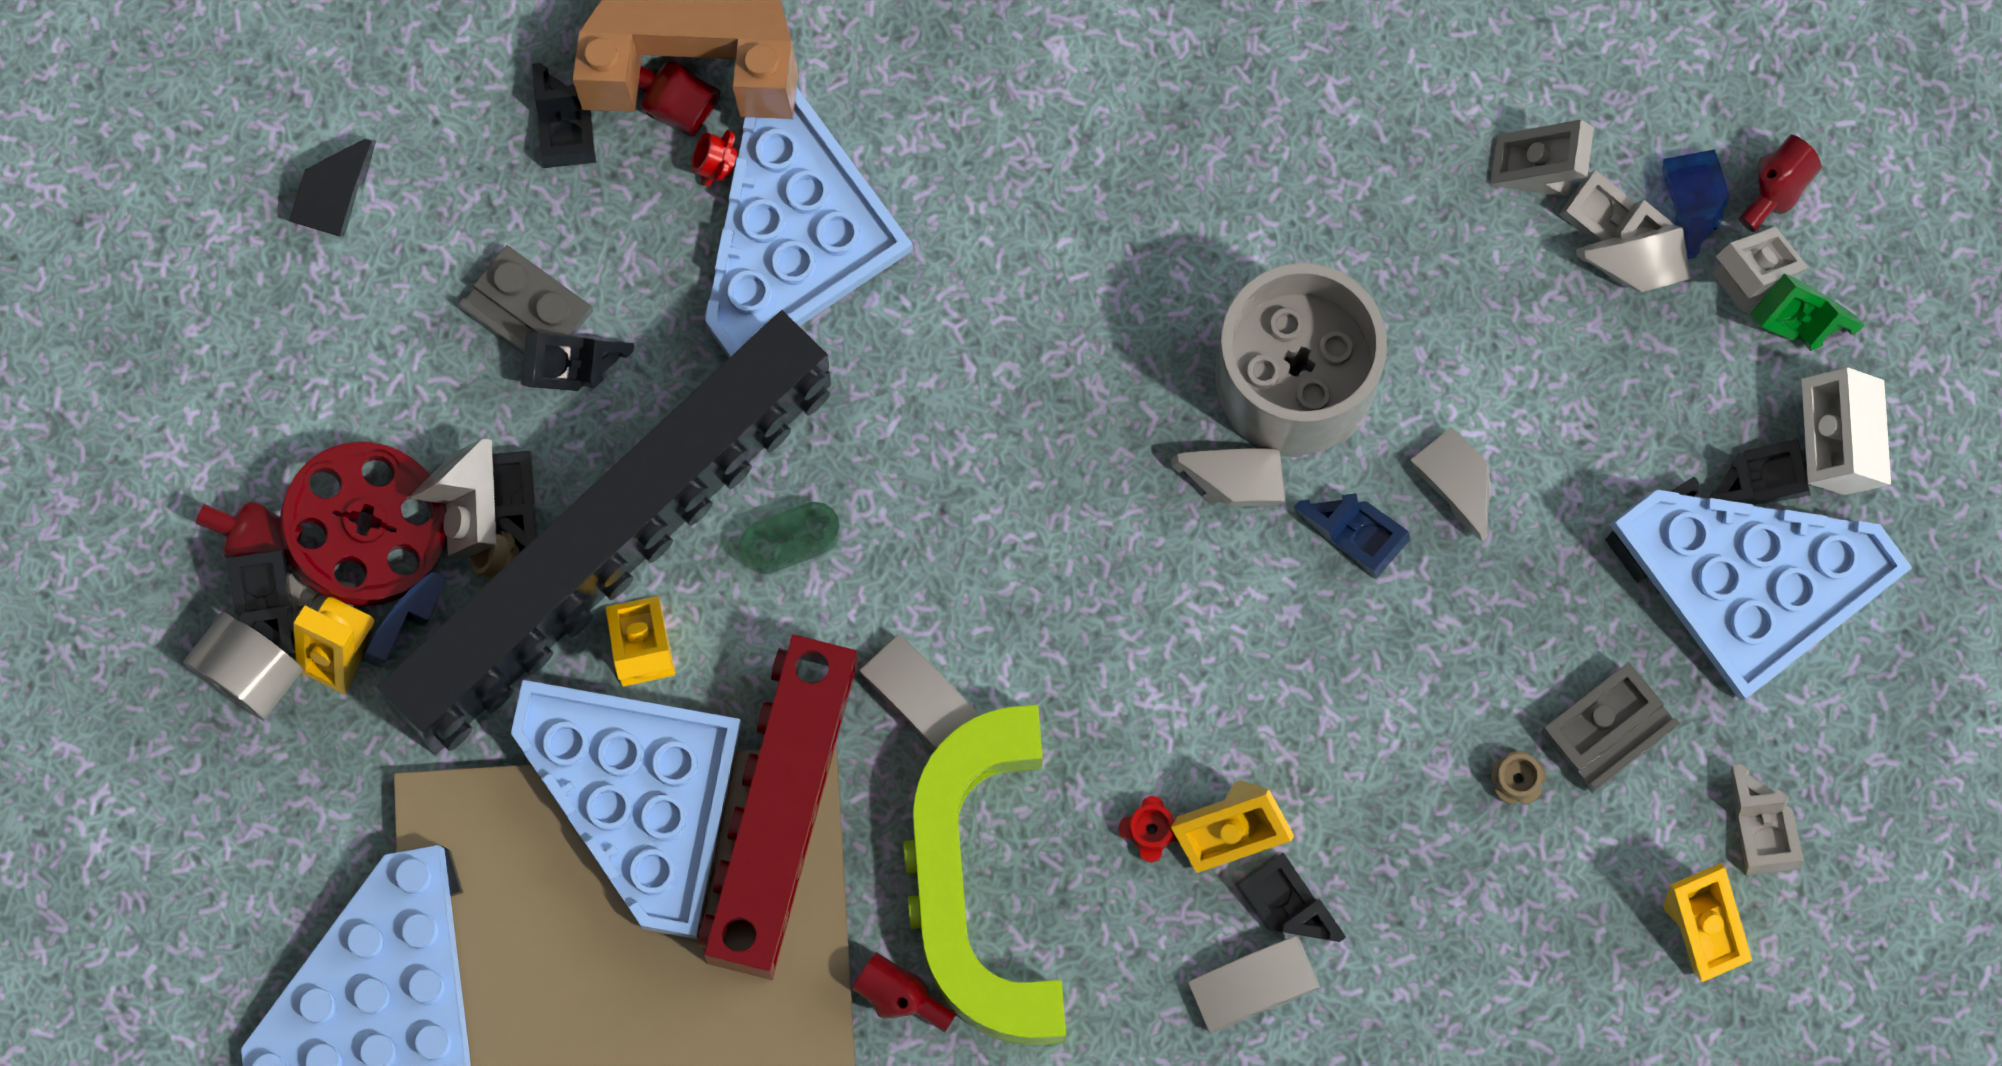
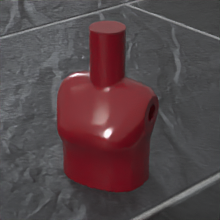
M675 61L667 62L657 73L641 65L638 87L645 91L640 104L642 111L659 122L677 128L691 138L696 136L715 108L720 98V89L701 80L689 69Z
M1790 134L1774 152L1759 159L1757 172L1760 194L1738 218L1739 222L1746 229L1755 232L1771 212L1784 214L1796 205L1802 193L1822 168L1818 154L1810 144L1800 137Z
M252 501L244 503L234 516L203 504L196 519V524L224 535L222 551L226 558L283 549L280 537V516L259 503ZM302 525L295 529V537L298 543L304 530ZM286 556L287 567H288V565H289L290 562H289V560H288V558H287V556Z
M878 952L872 956L851 988L870 1001L878 1017L898 1018L917 1014L945 1033L957 1015L928 995L927 986L919 976L896 965Z

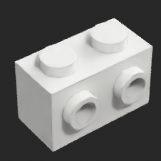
M1848 367L1801 379L1808 484L1843 495L1891 485L1884 380Z

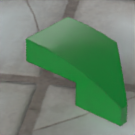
M1785 273L1750 313L1762 328L1792 341L1799 338L1810 351L1822 347L1823 341L1829 334L1845 328L1852 335L1859 332L1865 326L1855 314L1839 303Z

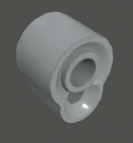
M223 611L183 661L197 676L262 721L267 718L304 670L293 658L269 639Z

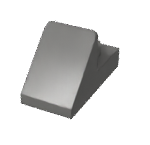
M1575 120L1498 134L1490 184L1502 188L1570 197L1572 180L1588 176L1594 127L1583 120Z
M1773 227L1728 244L1716 255L1721 264L1713 270L1712 274L1742 312L1746 313L1763 299L1784 273L1796 278L1809 267L1778 228Z
M481 439L453 453L411 494V499L446 504L443 526L447 536L448 556L467 559L496 545L492 440Z

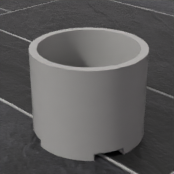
M1287 264L1270 269L1251 280L1234 298L1225 316L1214 373V383L1219 403L1233 429L1242 438L1259 449L1280 450L1281 456L1302 457L1305 454L1321 452L1339 443L1342 444L1358 430L1369 413L1386 360L1387 334L1379 308L1368 292L1351 277L1338 270L1319 264ZM1297 362L1306 366L1305 370H1302L1298 377L1292 376L1289 373L1290 368L1292 369Z

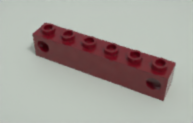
M792 634L788 650L779 648L771 674V680L779 682L774 702L766 700L763 702L756 732L764 734L759 755L749 754L743 774L742 785L750 787L745 808L735 806L728 829L727 838L735 840L730 861L721 859L715 875L713 892L721 894L715 915L706 913L699 934L698 946L706 948L704 956L707 964L773 980L858 665L857 650ZM802 660L828 666L827 675L817 683L802 681L798 677ZM745 920L752 924L756 931V938L750 948L744 951H733L725 945L730 922Z

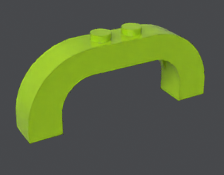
M1038 705L1007 707L984 713L961 725L938 746L922 772L915 794L913 809L915 840L904 841L906 874L917 873L919 895L908 896L910 929L922 928L924 956L935 987L948 1006L970 1026L998 1040L1022 1045H1050L1066 1042L1062 980L1013 982L1005 980L987 970L976 958L967 934L958 821L965 799L985 779L1000 773L1042 769L1043 756Z

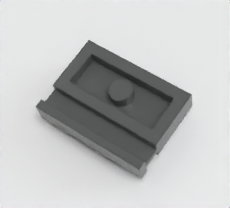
M508 245L504 247L473 285L474 289L467 298H463L459 303L460 310L522 355H524L527 331L574 336L593 312L590 304Z
M1628 662L1545 726L1542 734L1576 775L1579 774L1588 785V790L1593 794L1674 731L1680 723L1663 707L1664 703L1630 662Z

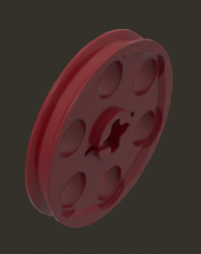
M372 442L344 443L326 449L314 456L293 478L280 512L279 526L282 546L295 572L306 584L327 598L333 597L349 605L374 606L392 602L403 597L414 585L430 574L445 543L446 534L443 526L446 514L445 504L424 501L431 510V518L422 525L409 523L401 513L402 504L411 499V494L430 474L407 454L390 446ZM373 460L381 461L391 469L392 481L382 487L373 486L364 479L362 467L367 462ZM316 473H330L339 482V493L327 499L316 496L310 489V478ZM361 512H366L371 515L370 523L377 526L378 529L370 528L366 535H360L356 533L357 524L349 521V519H357ZM307 522L318 524L325 533V543L317 549H307L301 546L295 537V529L299 525ZM401 548L409 550L417 559V570L405 576L396 574L388 565L387 558L390 552ZM343 561H353L362 567L365 581L358 587H345L336 580L334 574L335 566Z

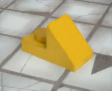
M659 595L607 606L606 613L614 664L618 680H621V685L628 686L675 676Z
M328 597L318 612L304 606L293 623L296 662L304 669L301 673L345 695L354 679L373 631L375 619L333 597Z
M1242 780L1234 782L1225 800L1177 816L1171 826L1196 873L1291 842L1294 837L1270 790Z
M1721 863L1670 884L1663 907L1665 912L1680 927L1693 973L1701 982L1752 961L1726 868Z

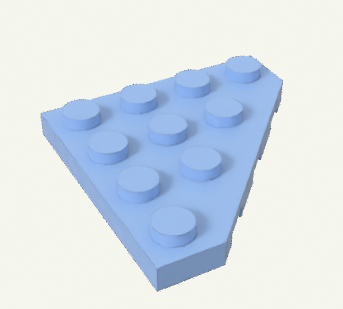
M796 88L793 119L745 117L740 151L736 160L729 195V206L715 265V277L705 316L706 328L728 358L738 351L779 311L783 310L798 326H801L913 251V244L798 88Z
M1663 490L1651 491L1609 524L1739 700L1747 699L1912 569L1911 565L1880 524L1834 519L1824 515L1792 510L1753 506V504L1721 499H1705L1679 495L1676 492Z
M522 680L511 734L643 930L698 940L742 724L741 719Z
M436 845L383 856L241 1048L243 1066H471L451 896L443 847Z

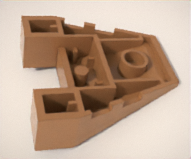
M601 0L579 31L573 83L582 110L635 112L642 55L736 59L733 91L740 117L793 119L798 68L781 0Z

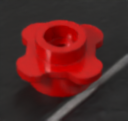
M726 130L722 137L707 132L699 139L693 152L691 169L693 173L702 176L701 184L703 186L710 187L714 180L722 181L731 174L737 159V150L732 147L735 140L734 132Z
M1155 796L1145 798L1142 801V806L1135 811L1132 817H1124L1119 823L1118 830L1120 836L1125 840H1131L1138 847L1140 857L1145 862L1153 863L1159 861L1162 857V850L1171 842H1179L1171 828L1175 819L1164 807L1163 801ZM1148 825H1155L1157 832L1149 834L1146 830Z

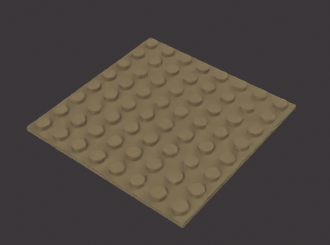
M837 745L835 746L773 980L707 964L704 956L706 948L698 946L697 939L643 930L531 764L394 773L396 851L403 852L436 845L451 850L464 892L452 896L451 905L471 1066H856ZM760 750L736 751L701 926L706 913L712 915L716 913L721 894L713 892L715 875L720 860L730 861L735 844V840L727 838L731 817L735 806L745 808L750 787L742 785L746 762L750 753L759 755ZM745 920L730 922L725 945L733 951L747 950L755 941V928Z

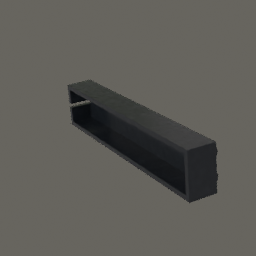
M783 310L779 311L377 685L378 690L393 713L435 756L444 747L448 751L457 748L472 732L473 728L469 724L485 709L492 713L500 708L513 693V689L510 687L511 684L525 671L529 675H533L543 668L553 656V651L550 648L565 634L572 638L580 633L594 616L590 610L605 596L609 600H613L622 594L633 581V576L630 573L645 559L649 563L659 559L673 543V539L670 536L684 522L692 526L702 519L712 507L713 503L709 499L724 485L729 489L738 485L752 469V465L749 462L762 449L765 448L768 452L775 450L790 434L791 428L788 425L802 412L807 416L813 414L826 402L830 396V392L827 389L831 386L830 372L828 371V354Z

